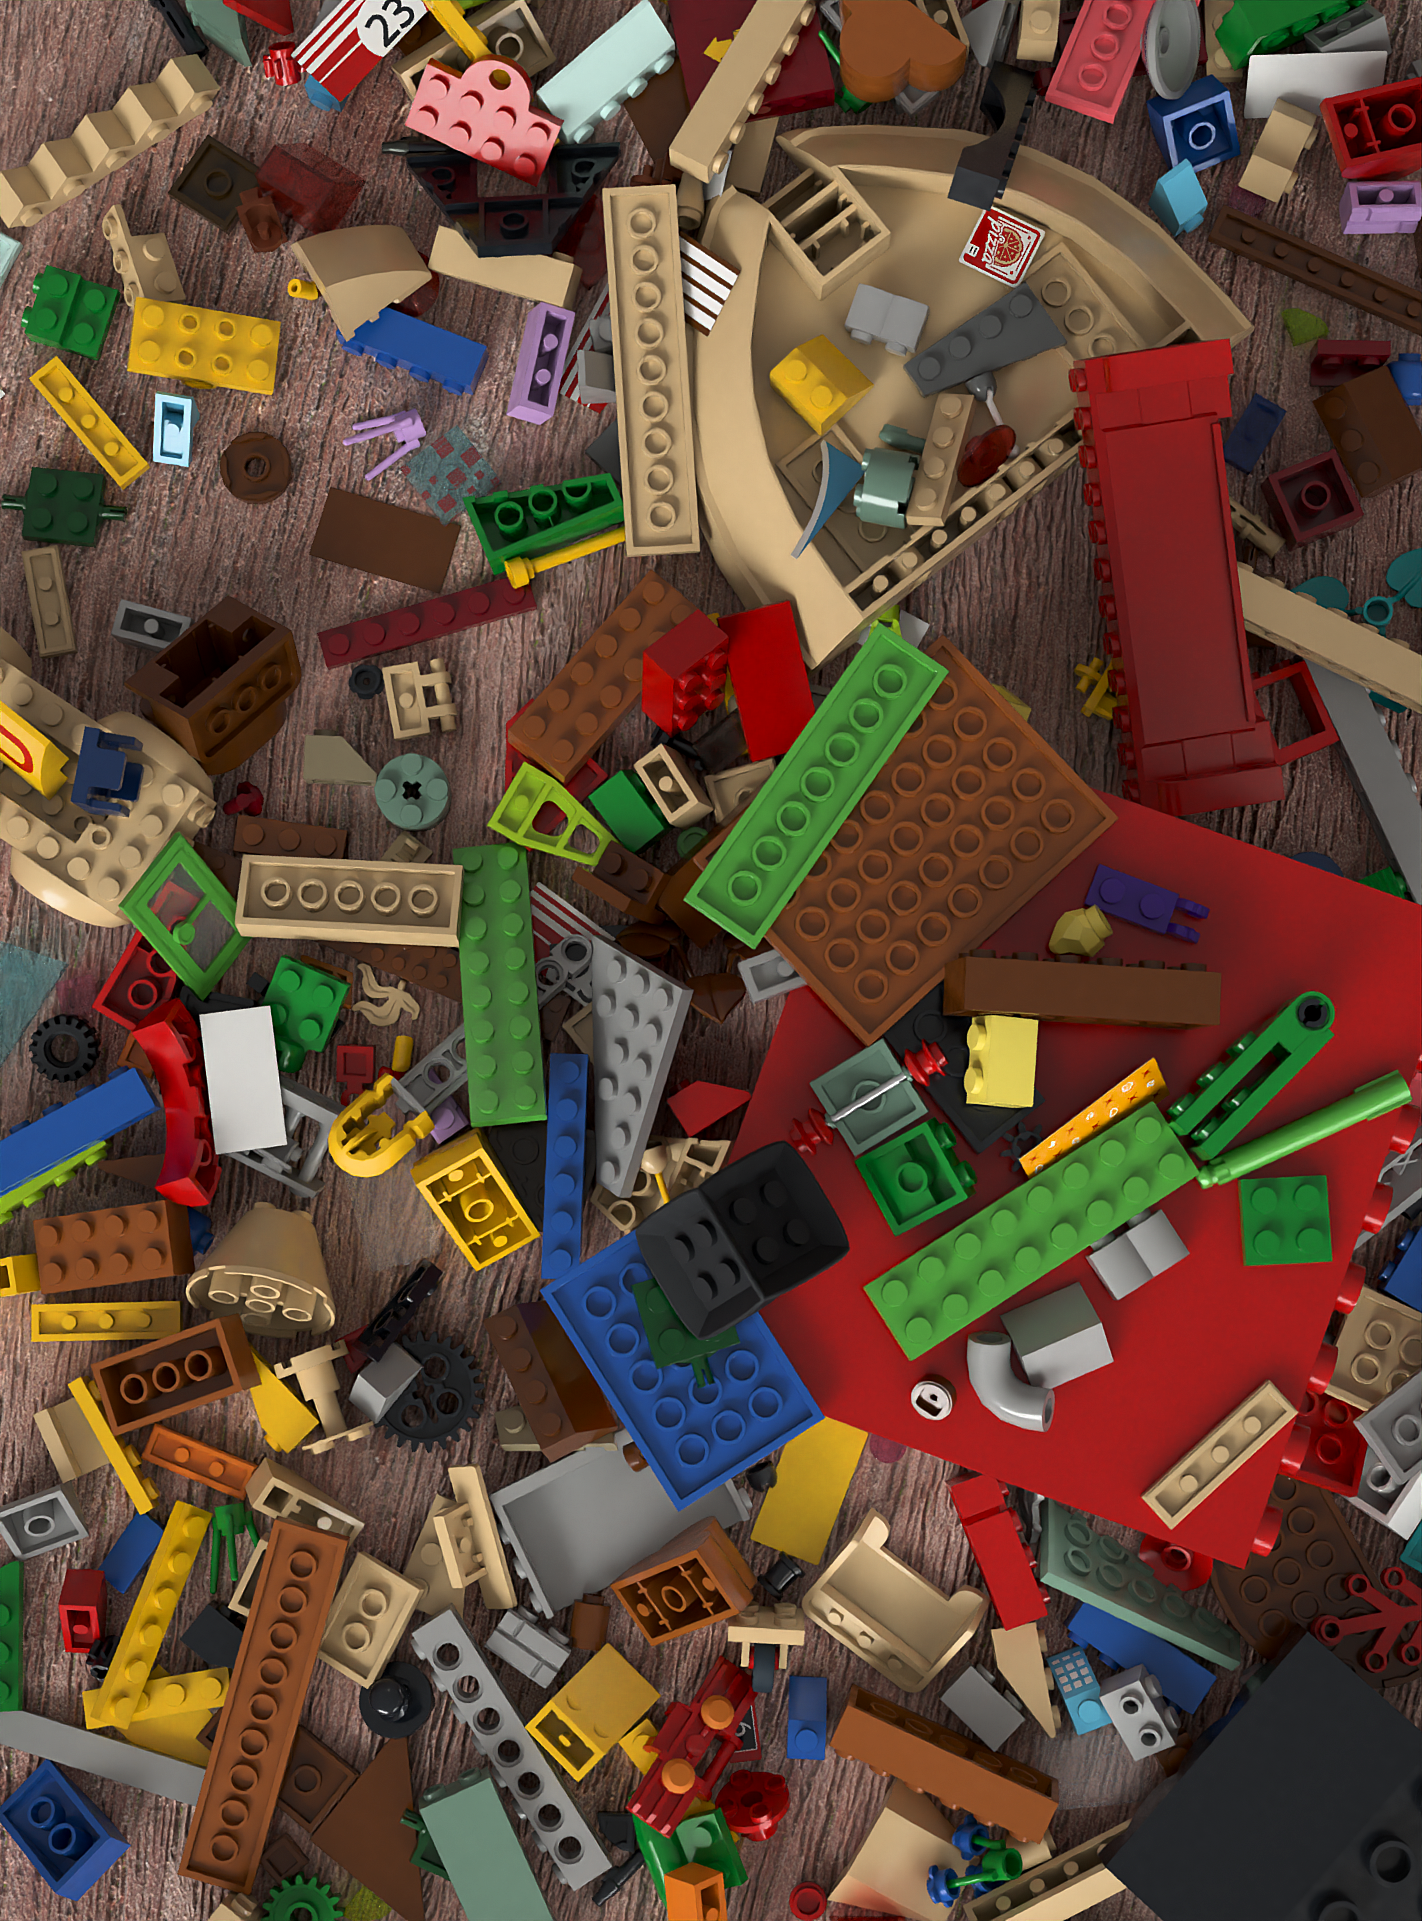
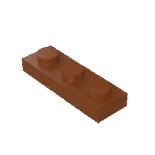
M238 815L233 851L251 855L344 859L349 832L341 829Z

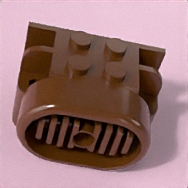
M228 595L127 679L124 684L127 689L142 697L139 703L142 715L156 724L159 730L184 748L202 767L207 776L227 773L242 765L280 731L287 716L285 699L298 687L302 670L292 630Z

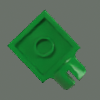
M286 954L280 957L262 1006L270 1005L276 1057L277 1062H279L278 1070L286 1073H295L302 1068L307 1053L310 1050L320 1053L326 1050L352 984Z

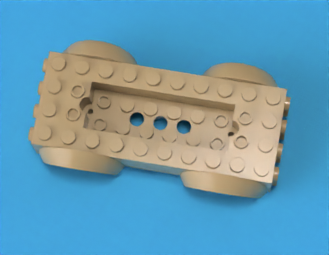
M0 626V700L49 739L69 758L60 769L69 779L50 801L0 761V838L11 845L10 872L15 880L31 894L75 919L109 928L129 923L133 924L118 905L176 832H180L192 847L194 846V841L192 840L200 828L204 829L207 827L215 815L214 807L217 803L214 801L212 783L202 767L184 748L144 719L121 710L96 722L31 678L32 660L18 642ZM85 726L98 728L106 733L135 737L143 743L142 751L118 748V751L127 754L126 762L144 766L139 800L132 802L111 798L108 801L121 804L130 809L129 818L106 814V816L90 814L71 802ZM173 871L170 873V875L167 877V879H170V878L173 877V874H174ZM165 880V881L163 882V884L160 886V888H159L160 890L162 889V887H163V885L165 884L166 880ZM151 898V899L149 900V902L146 904L149 908H150V907L152 906V904H153V903L151 902L152 898Z

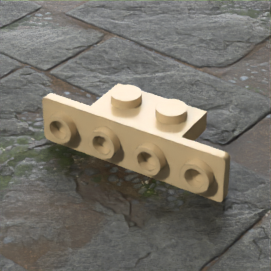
M121 204L113 205L103 218L102 230L105 238L110 241L114 254L113 264L115 270L121 275L124 284V298L127 305L131 307L133 312L136 296L182 304L186 297L165 233L131 236Z
M477 1463L453 1465L448 1468L457 1504L433 1516L452 1588H464L478 1580L487 1609H512L518 1603L480 1465Z

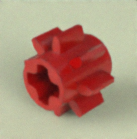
M283 41L270 45L268 47L269 54L263 55L264 60H262L266 78L274 76L275 84L280 86L300 82L302 80L301 72L307 71L291 56L296 50L295 43Z

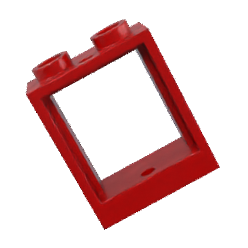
M1289 659L1269 667L1271 673L1260 677L1258 671L1251 674L1256 715L1266 719L1254 691L1289 678L1314 734L1279 749L1271 732L1275 763L1283 766L1340 741L1305 660L1295 664H1291Z

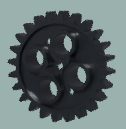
M418 1331L416 1342H412L409 1335L404 1334L402 1335V1347L423 1365L421 1375L426 1386L432 1385L434 1388V1392L429 1395V1398L439 1420L437 1423L432 1422L425 1397L418 1398L416 1395V1391L421 1388L420 1381L416 1375L408 1389L402 1392L381 1420L374 1424V1427L378 1428L383 1425L388 1427L384 1436L386 1440L394 1434L398 1435L397 1447L399 1448L409 1440L411 1441L412 1452H416L420 1443H424L427 1452L430 1453L433 1451L434 1442L438 1441L444 1450L448 1448V1436L456 1442L461 1440L459 1428L468 1432L473 1429L467 1421L468 1417L479 1419L481 1416L473 1407L474 1405L485 1403V1399L476 1396V1391L485 1388L486 1384L475 1382L474 1377L481 1374L483 1370H471L469 1365L475 1360L476 1356L472 1355L466 1358L462 1356L466 1346L464 1343L453 1349L451 1347L453 1336H448L443 1343H440L438 1331H433L430 1340L425 1339L423 1331ZM435 1356L440 1357L446 1364V1371L440 1378L432 1377L427 1371V1362ZM444 1392H451L458 1398L459 1405L453 1413L443 1411L439 1405L440 1396ZM409 1405L421 1408L424 1417L420 1425L413 1426L406 1422L404 1413Z

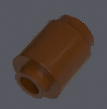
M583 1593L582 1599L574 1600L569 1636L572 1637V1647L592 1651L601 1650L602 1642H606L611 1605L604 1603L605 1596Z

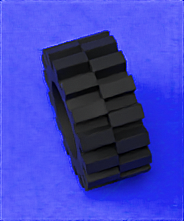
M60 1014L41 1023L37 1027L38 1030L33 1033L31 1037L33 1042L29 1045V1052L32 1051L33 1057L30 1058L32 1064L36 1063L39 1067L36 1070L40 1074H46V1079L51 1081L56 1079L59 1080L58 1083H65L81 1078L94 1068L96 1059L100 1057L101 1051H98V1046L101 1045L100 1038H96L95 1033H97L95 1027L91 1028L88 1025V1020L85 1018L81 1020L78 1018V1015ZM60 1034L71 1035L79 1045L78 1055L71 1062H62L52 1053V1042Z

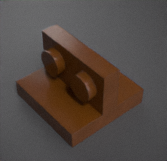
M610 841L593 872L577 866L571 877L578 884L633 917L658 927L662 926L667 917V914L656 908L655 905L672 876L615 841Z

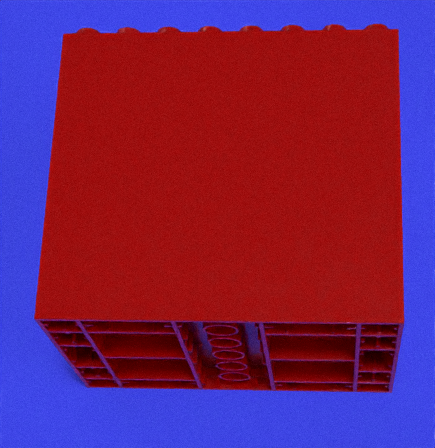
M1092 787L1090 788L1115 813L1118 820L978 948L996 951V958L1012 956L1013 952L1038 953V961L1054 958L1056 954L1051 952L1049 942L1056 923L1065 912L1082 908L1088 909L1083 903L1099 864L1177 893L1179 898L1188 899L1210 909L1207 919H1197L1176 909L1173 910L1169 922L1190 927L1198 932L1200 938L1197 944L1168 934L1162 936L1104 914L1113 934L1104 939L1105 945L1093 957L1077 955L1071 952L1060 954L1081 956V964H1084L1085 961H1097V958L1123 959V966H1126V964H1139L1141 960L1164 961L1165 969L1167 967L1180 966L1181 963L1207 964V972L1221 973L1220 1025L1195 1030L1038 1021L1034 1086L1046 1101L1020 1122H1023L1026 1131L1031 1132L1036 1125H1042L1039 1136L1043 1141L1153 1057L1170 1093L1156 1104L1167 1121L1170 1116L1165 1111L1182 1094L1186 1095L1188 1092L1194 1094L1200 1088L1195 1082L1198 1077L1213 1063L1215 1065L1219 1061L1224 1063L1230 1057L1226 1049L1241 1034H1246L1250 1030L1254 1033L1267 1019L1277 1014L1279 1007L1284 1002L1310 991L1320 992L1331 1000L1335 1009V1018L1329 1029L1335 1035L1215 1157L1353 1094L1354 1089L1395 1070H1398L1408 1087H1410L1411 1081L1417 1072L1422 1073V905ZM809 985L790 991L727 1166L765 1145L785 1140L798 1152L813 1173L846 1232L850 1250L843 1259L809 1281L778 1296L758 1311L823 1415L1245 1569L1250 1552L1267 1557L1275 1544L1283 1517L1282 1508L1268 1503L1278 1471L1292 1476L1298 1472L1310 1440L1311 1429L1295 1422L1297 1414L1172 1530L1140 1495L1266 1379L1275 1385L1297 1411H1299L1306 1390L1319 1395L1325 1392L1336 1366L1338 1347L1323 1342V1338L1332 1313L1337 1310L1350 1314L1358 1301L1365 1280L1366 1267L1351 1262L1350 1259L1359 1234L1363 1230L1377 1234L1387 1217L1392 1202L1393 1187L1378 1182V1178L1385 1157L1390 1151L1403 1155L1408 1150L1419 1123L1420 1107L1407 1103L1370 1121L1364 1119L1222 1185L1216 1183L1212 1187L1202 1189L1196 1177L1149 1206L1148 1209L1151 1213L1162 1209L1190 1254L1119 1300L1111 1298L1085 1256L1093 1251L1089 1245L919 1357L909 1361L866 1294L863 1286L961 1224L1021 1180L1026 1182L1029 1178L1022 1165L1016 1172L1011 1171L1014 1161L1010 1156H999L1002 1151L1008 1150L1009 1142L1005 1141L1002 1137L977 1155L915 1079L912 1083L929 1108V1112L857 1156H854L837 1127L833 1129V1145L830 1146L821 1141L816 1144L817 1155H812L809 1150L802 1153L789 1133L794 1128L792 1119L796 1118L802 1123L809 1119V1108L818 1110L823 1114L827 1113L809 1083L863 1050L866 1046ZM1270 1052L1188 1134L1177 1136L1197 1169L1204 1165H1209V1160L1198 1161L1187 1150L1195 1142L1190 1135L1207 1118L1210 1120L1214 1116L1218 1118L1225 1111L1220 1106L1222 1102L1237 1088L1241 1089L1245 1085L1249 1087L1276 1060ZM895 1054V1056H896L897 1059L899 1060L900 1064L903 1066V1065H904L903 1062H902V1061L899 1059V1057ZM936 1117L939 1124L945 1122L952 1129L957 1144L952 1148L959 1161H968L974 1169L977 1183L973 1186L977 1193L895 1237L854 1161ZM1017 1124L1006 1133L1012 1136L1017 1135ZM1031 1138L1023 1142L1017 1141L1016 1146L1021 1149L1019 1157L1022 1158L1033 1149L1031 1147L1033 1143ZM1326 1175L1332 1262L1243 1266L1238 1180ZM1125 1222L1112 1232L1116 1237L1128 1229L1129 1226ZM1079 1282L1102 1322L1114 1362L1051 1388L1055 1395V1406L1052 1422L1047 1432L1023 1429L1000 1420L981 1403L970 1383L967 1364L969 1334L979 1331H992L1007 1335L999 1315ZM1011 1344V1369L1019 1380L1029 1385ZM926 1375H940L949 1380L956 1390V1404L949 1415L943 1419H927L920 1415L913 1407L911 1401L912 1390L918 1381Z

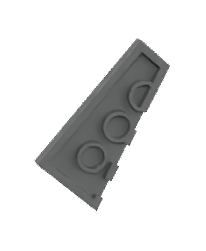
M1025 281L904 364L903 369L923 398L966 383L970 379L988 371L995 372L1001 370L1002 367L1021 360L1025 361L1050 349L1065 346L1067 341Z

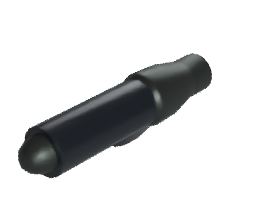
M416 136L402 137L400 140L392 142H382V154L405 156V154L453 151L452 147L439 141H421Z

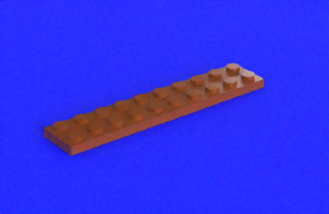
M281 1516L275 1518L178 1875L238 1893L242 1892L250 1896L255 1884L349 1545V1536Z

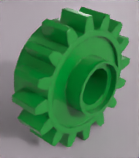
M299 1872L295 1881H292L287 1876L282 1879L283 1889L275 1885L272 1887L269 1893L275 1900L266 1899L263 1902L262 1907L270 1911V1913L263 1915L260 1921H298L294 1910L299 1907H304L311 1912L312 1921H338L337 1918L342 1917L346 1911L343 1907H337V1902L342 1895L341 1893L333 1894L331 1892L332 1882L330 1880L323 1884L319 1882V1874L315 1873L311 1879H305L304 1872Z

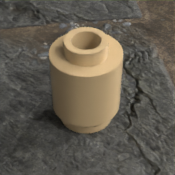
M1047 1828L1040 1844L1031 1840L1029 1843H1024L1015 1839L1010 1834L1005 1836L1006 1848H1014L1021 1855L1023 1862L1022 1871L1052 1860L1050 1852L1057 1849L1049 1828Z

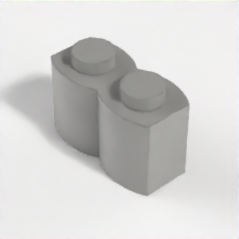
M859 283L844 326L846 331L851 332L850 338L857 342L871 345L872 340L886 344L885 350L896 355L906 356L907 351L916 353L930 309L929 306Z
M1146 1208L1126 1221L1129 1228L1116 1237L1111 1231L1090 1245L1093 1251L1085 1257L1113 1300L1123 1298L1190 1254L1162 1209L1151 1213Z

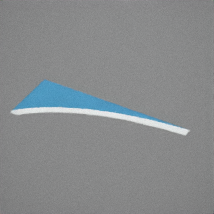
M825 440L820 444L823 471L818 499L812 517L791 553V556L795 559L800 556L865 473L862 470V465Z

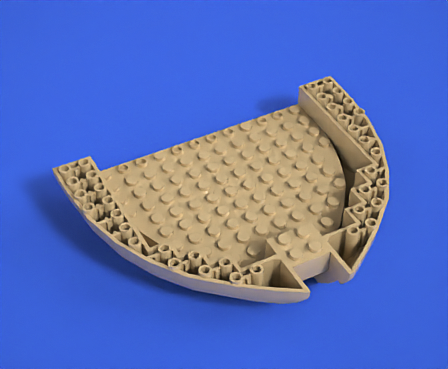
M892 124L792 129L779 134L775 140L802 172L801 175L762 205L751 197L738 192L727 181H725L722 196L717 195L708 200L705 218L701 221L696 241L739 269L740 273L708 337L685 322L698 523L718 568L746 610L786 599L790 600L808 680L859 640L860 632L1079 461L1078 446L1084 444L1082 430H1076L1073 409L1079 407L1077 392H1071L1068 371L1074 369L1073 361L1188 342L1230 338L1232 349L1254 331V325L1226 292L1150 216L1087 172L1036 149L1020 144L1002 200L994 198L992 204L993 207L1045 231V235L1020 285L1026 281L1067 341L1065 346L1050 349L1037 354L1033 358L1018 361L1002 367L1001 370L992 372L997 382V390L993 397V402L1013 444H1016L1020 449L1019 455L1016 458L1006 456V445L986 402L977 401L976 411L945 526L909 525L906 521V529L861 521L860 517H856L857 506H853L857 484L864 485V473L797 559L792 557L791 553L812 517L821 487L823 462L820 444L823 440L860 465H862L866 448L874 449L879 447L922 457L920 453L895 448L881 440L879 434L883 429V425L889 424L907 429L909 435L927 439L938 395H970L965 383L923 398L903 369V365L1015 289L959 262V258L983 209L947 198L963 148L978 144L991 136L955 128ZM859 283L929 306L930 313L916 353L907 351L906 356H900L885 350V343L872 340L871 345H867L850 338L851 332L846 331L844 325ZM821 334L874 384V387L822 437L770 387L769 372L797 346ZM918 470L913 471L912 477L916 478Z

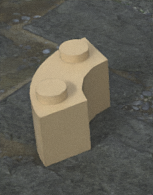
M1277 98L1238 186L1276 203L1279 202L1283 192L1290 194L1299 175L1293 172L1300 153L1303 148L1310 150L1319 131L1313 127L1317 115Z

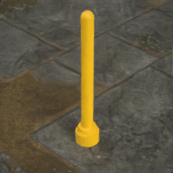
M622 526L531 560L527 557L521 559L520 556L506 560L504 565L508 579L513 588L516 589L529 584V580L535 577L534 574L624 542L625 527Z

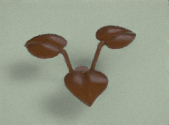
M641 920L629 925L616 936L615 943L641 959L657 958L666 954L670 948L674 949L689 978L684 985L694 990L690 1004L702 1016L710 1018L719 1024H723L730 1011L746 994L747 988L743 979L735 974H731L734 959L739 956L742 960H747L774 950L773 946L764 937L757 947L752 949L727 932L723 938V944L725 948L731 951L727 956L724 973H708L703 976H695L680 943L675 941L681 935L680 927L675 923L664 920L662 926L658 927Z

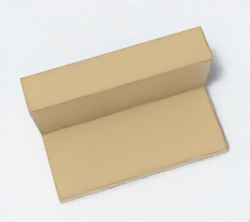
M75 1397L33 1414L62 1483L74 1480L110 1463L108 1456Z

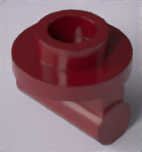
M248 781L239 783L237 786V796L224 803L223 812L228 816H232L244 810L249 816L255 817L260 815L262 805L264 804V798L260 789Z

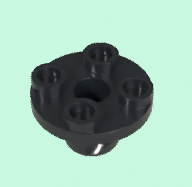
M400 1661L388 1662L381 1678L371 1684L368 1689L362 1686L359 1695L360 1713L366 1725L376 1734L395 1740L411 1736L419 1731L429 1719L436 1704L431 1683L424 1672L412 1664Z

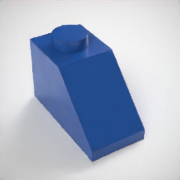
M789 1675L786 1756L789 1759L825 1760L827 1677Z

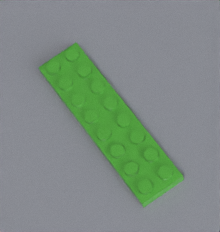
M879 622L687 893L684 901L749 947L755 949L947 676L949 670Z
M515 842L453 849L454 865H463L465 870L459 955L470 1123L472 1128L548 1120L527 849Z
M1150 1101L863 1286V1289L908 1360L912 1361L1199 1175L1200 1172L1167 1124L1154 1101Z

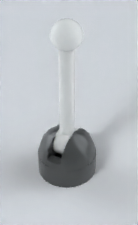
M988 371L969 380L965 385L969 394L974 395L977 401L986 402L1006 445V456L1016 458L1020 453V449L1016 444H1013L993 402V397L997 390V382L992 371Z

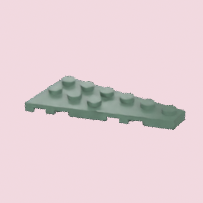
M1044 1496V1500L1041 1501V1582L1231 1671L1241 1663L1240 1636L1236 1631L1204 1607L1195 1609L1181 1597L1183 1591L1172 1583L1166 1587L1152 1576L1155 1571L1108 1534L1100 1537L1086 1525L1087 1519L1080 1513L1075 1511L1071 1515L1057 1504L1058 1501Z

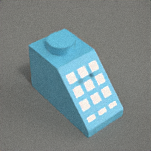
M1077 1645L1047 1657L1046 1661L1051 1668L1053 1679L1077 1735L1080 1736L1112 1723L1110 1716L1099 1699L1101 1689L1082 1647Z

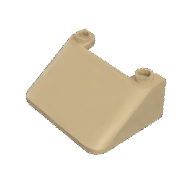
M871 1507L808 1589L802 1599V1608L811 1620L899 1688L907 1692H919L929 1684L973 1636L991 1599L970 1585L961 1586L951 1597L946 1595L883 1546L890 1534V1525L883 1515Z

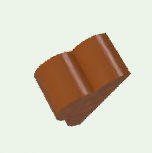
M839 0V16L843 27L840 34V75L847 90L858 99L871 103L889 101L898 96L908 84L922 91H941L955 84L964 74L967 46L910 1Z
M709 1516L691 1525L666 1543L659 1551L629 1568L613 1581L610 1587L650 1645L655 1646L741 1613L754 1597L750 1590L756 1584L757 1577L716 1517Z

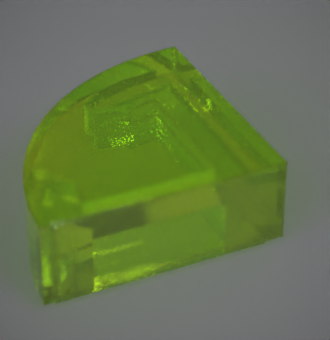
M1291 308L1283 310L1281 313L1294 347L1327 336L1330 332L1326 323L1321 318L1302 311V309Z
M362 1885L345 1906V1914L343 1916L352 1921H372L383 1918L391 1912L392 1908L366 1886Z

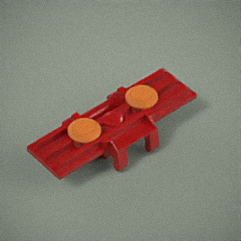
M720 1655L690 1704L686 1705L679 1701L671 1702L664 1712L668 1718L657 1736L649 1737L644 1744L643 1750L648 1753L655 1752L658 1755L625 1808L669 1839L695 1797L704 1802L710 1801L713 1796L711 1790L734 1752L740 1751L744 1745L743 1741L735 1735L736 1729L759 1693L753 1691L752 1677ZM713 1738H715L722 1745L700 1778L695 1775L694 1769Z

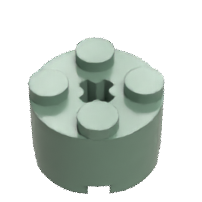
M879 447L874 449L866 448L862 461V470L865 471L864 485L857 484L854 494L853 506H857L856 517H860V520L864 522L906 529L907 519L905 515L916 479L912 475L913 471L919 468L920 455Z
M407 753L392 759L380 771L374 787L376 801L380 810L390 823L401 830L409 832L431 830L438 826L450 811L452 800L450 782L442 768L435 761L423 755ZM420 786L418 791L421 797L417 800L413 797L406 800L409 796L407 790L410 787L417 789Z

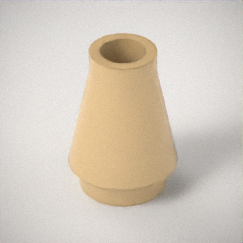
M686 172L682 174L681 183L676 193L678 227L682 229H696L705 218L703 181Z

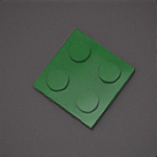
M1326 1175L1238 1180L1243 1266L1332 1262Z

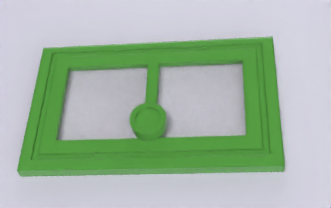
M180 832L174 834L118 905L196 998L201 1001L205 1000L252 938L240 935L234 924L237 907L236 900Z

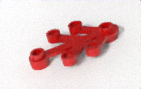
M1399 1567L1383 1569L1380 1574V1581L1385 1588L1398 1590L1416 1605L1401 1607L1370 1586V1581L1365 1575L1351 1574L1345 1580L1346 1592L1353 1597H1360L1380 1612L1339 1620L1332 1615H1321L1312 1622L1311 1635L1324 1646H1334L1340 1643L1345 1635L1383 1628L1371 1650L1366 1651L1361 1658L1362 1666L1366 1671L1380 1673L1386 1669V1655L1404 1625L1408 1622L1419 1620L1409 1641L1401 1644L1397 1650V1657L1402 1664L1418 1665L1422 1661V1589L1406 1579L1405 1572ZM1391 1571L1396 1572L1398 1575V1582L1395 1585H1391L1388 1581V1575ZM1356 1578L1360 1579L1363 1584L1362 1590L1358 1593L1352 1587V1583ZM1329 1623L1335 1627V1634L1331 1638L1325 1634V1627ZM1408 1647H1412L1415 1650V1657L1412 1661L1407 1660L1405 1657V1651ZM1373 1654H1376L1380 1661L1379 1666L1375 1669L1369 1664V1659Z

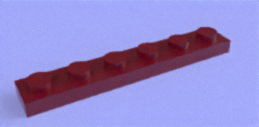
M508 577L325 630L317 633L326 666L328 670L532 611L537 609L530 582L527 585L514 589Z

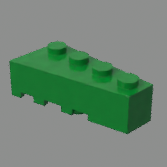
M611 473L564 480L562 484L550 486L539 484L529 486L530 489L508 493L507 490L493 492L491 496L479 498L469 496L462 498L494 576L506 571L504 565L506 560L518 556L521 559L527 557L531 560L624 521L623 500Z

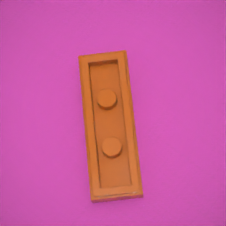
M155 1423L141 1456V1459L243 1501L247 1497L245 1486L259 1467V1464L160 1423Z

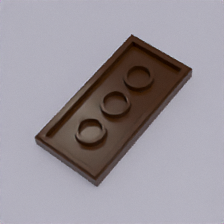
M223 1706L217 1710L196 1736V1739L210 1751L212 1750ZM299 1722L276 1806L308 1833L312 1834L360 1772Z

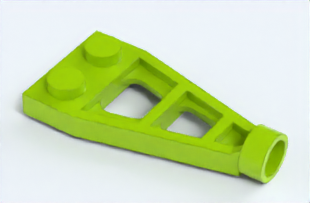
M525 761L486 825L519 845L593 867L597 866L611 840L622 845L557 780ZM546 801L554 802L567 815L568 825L559 836L553 837L539 833L532 826L535 815ZM577 825H584L598 836L599 845L595 852L587 854L569 845L568 839Z

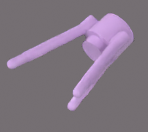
M416 409L407 412L404 410L394 415L366 420L352 425L353 430L356 431L373 427L378 428L345 438L343 444L346 446L392 431L398 443L402 441L406 443L365 475L366 480L373 479L407 452L421 446L418 439L426 436V431Z

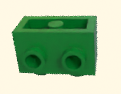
M633 769L620 770L588 796L624 847L637 855L643 854L675 828L674 825L668 822L641 777Z

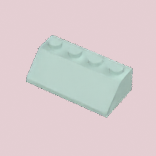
M642 0L536 92L539 109L564 120L558 138L565 145H572L576 142L582 144L593 134L594 127L603 119L608 121L613 118L620 110L622 102L629 96L632 98L638 96L646 88L647 81L656 73L659 75L663 74L674 63L675 42L648 0Z

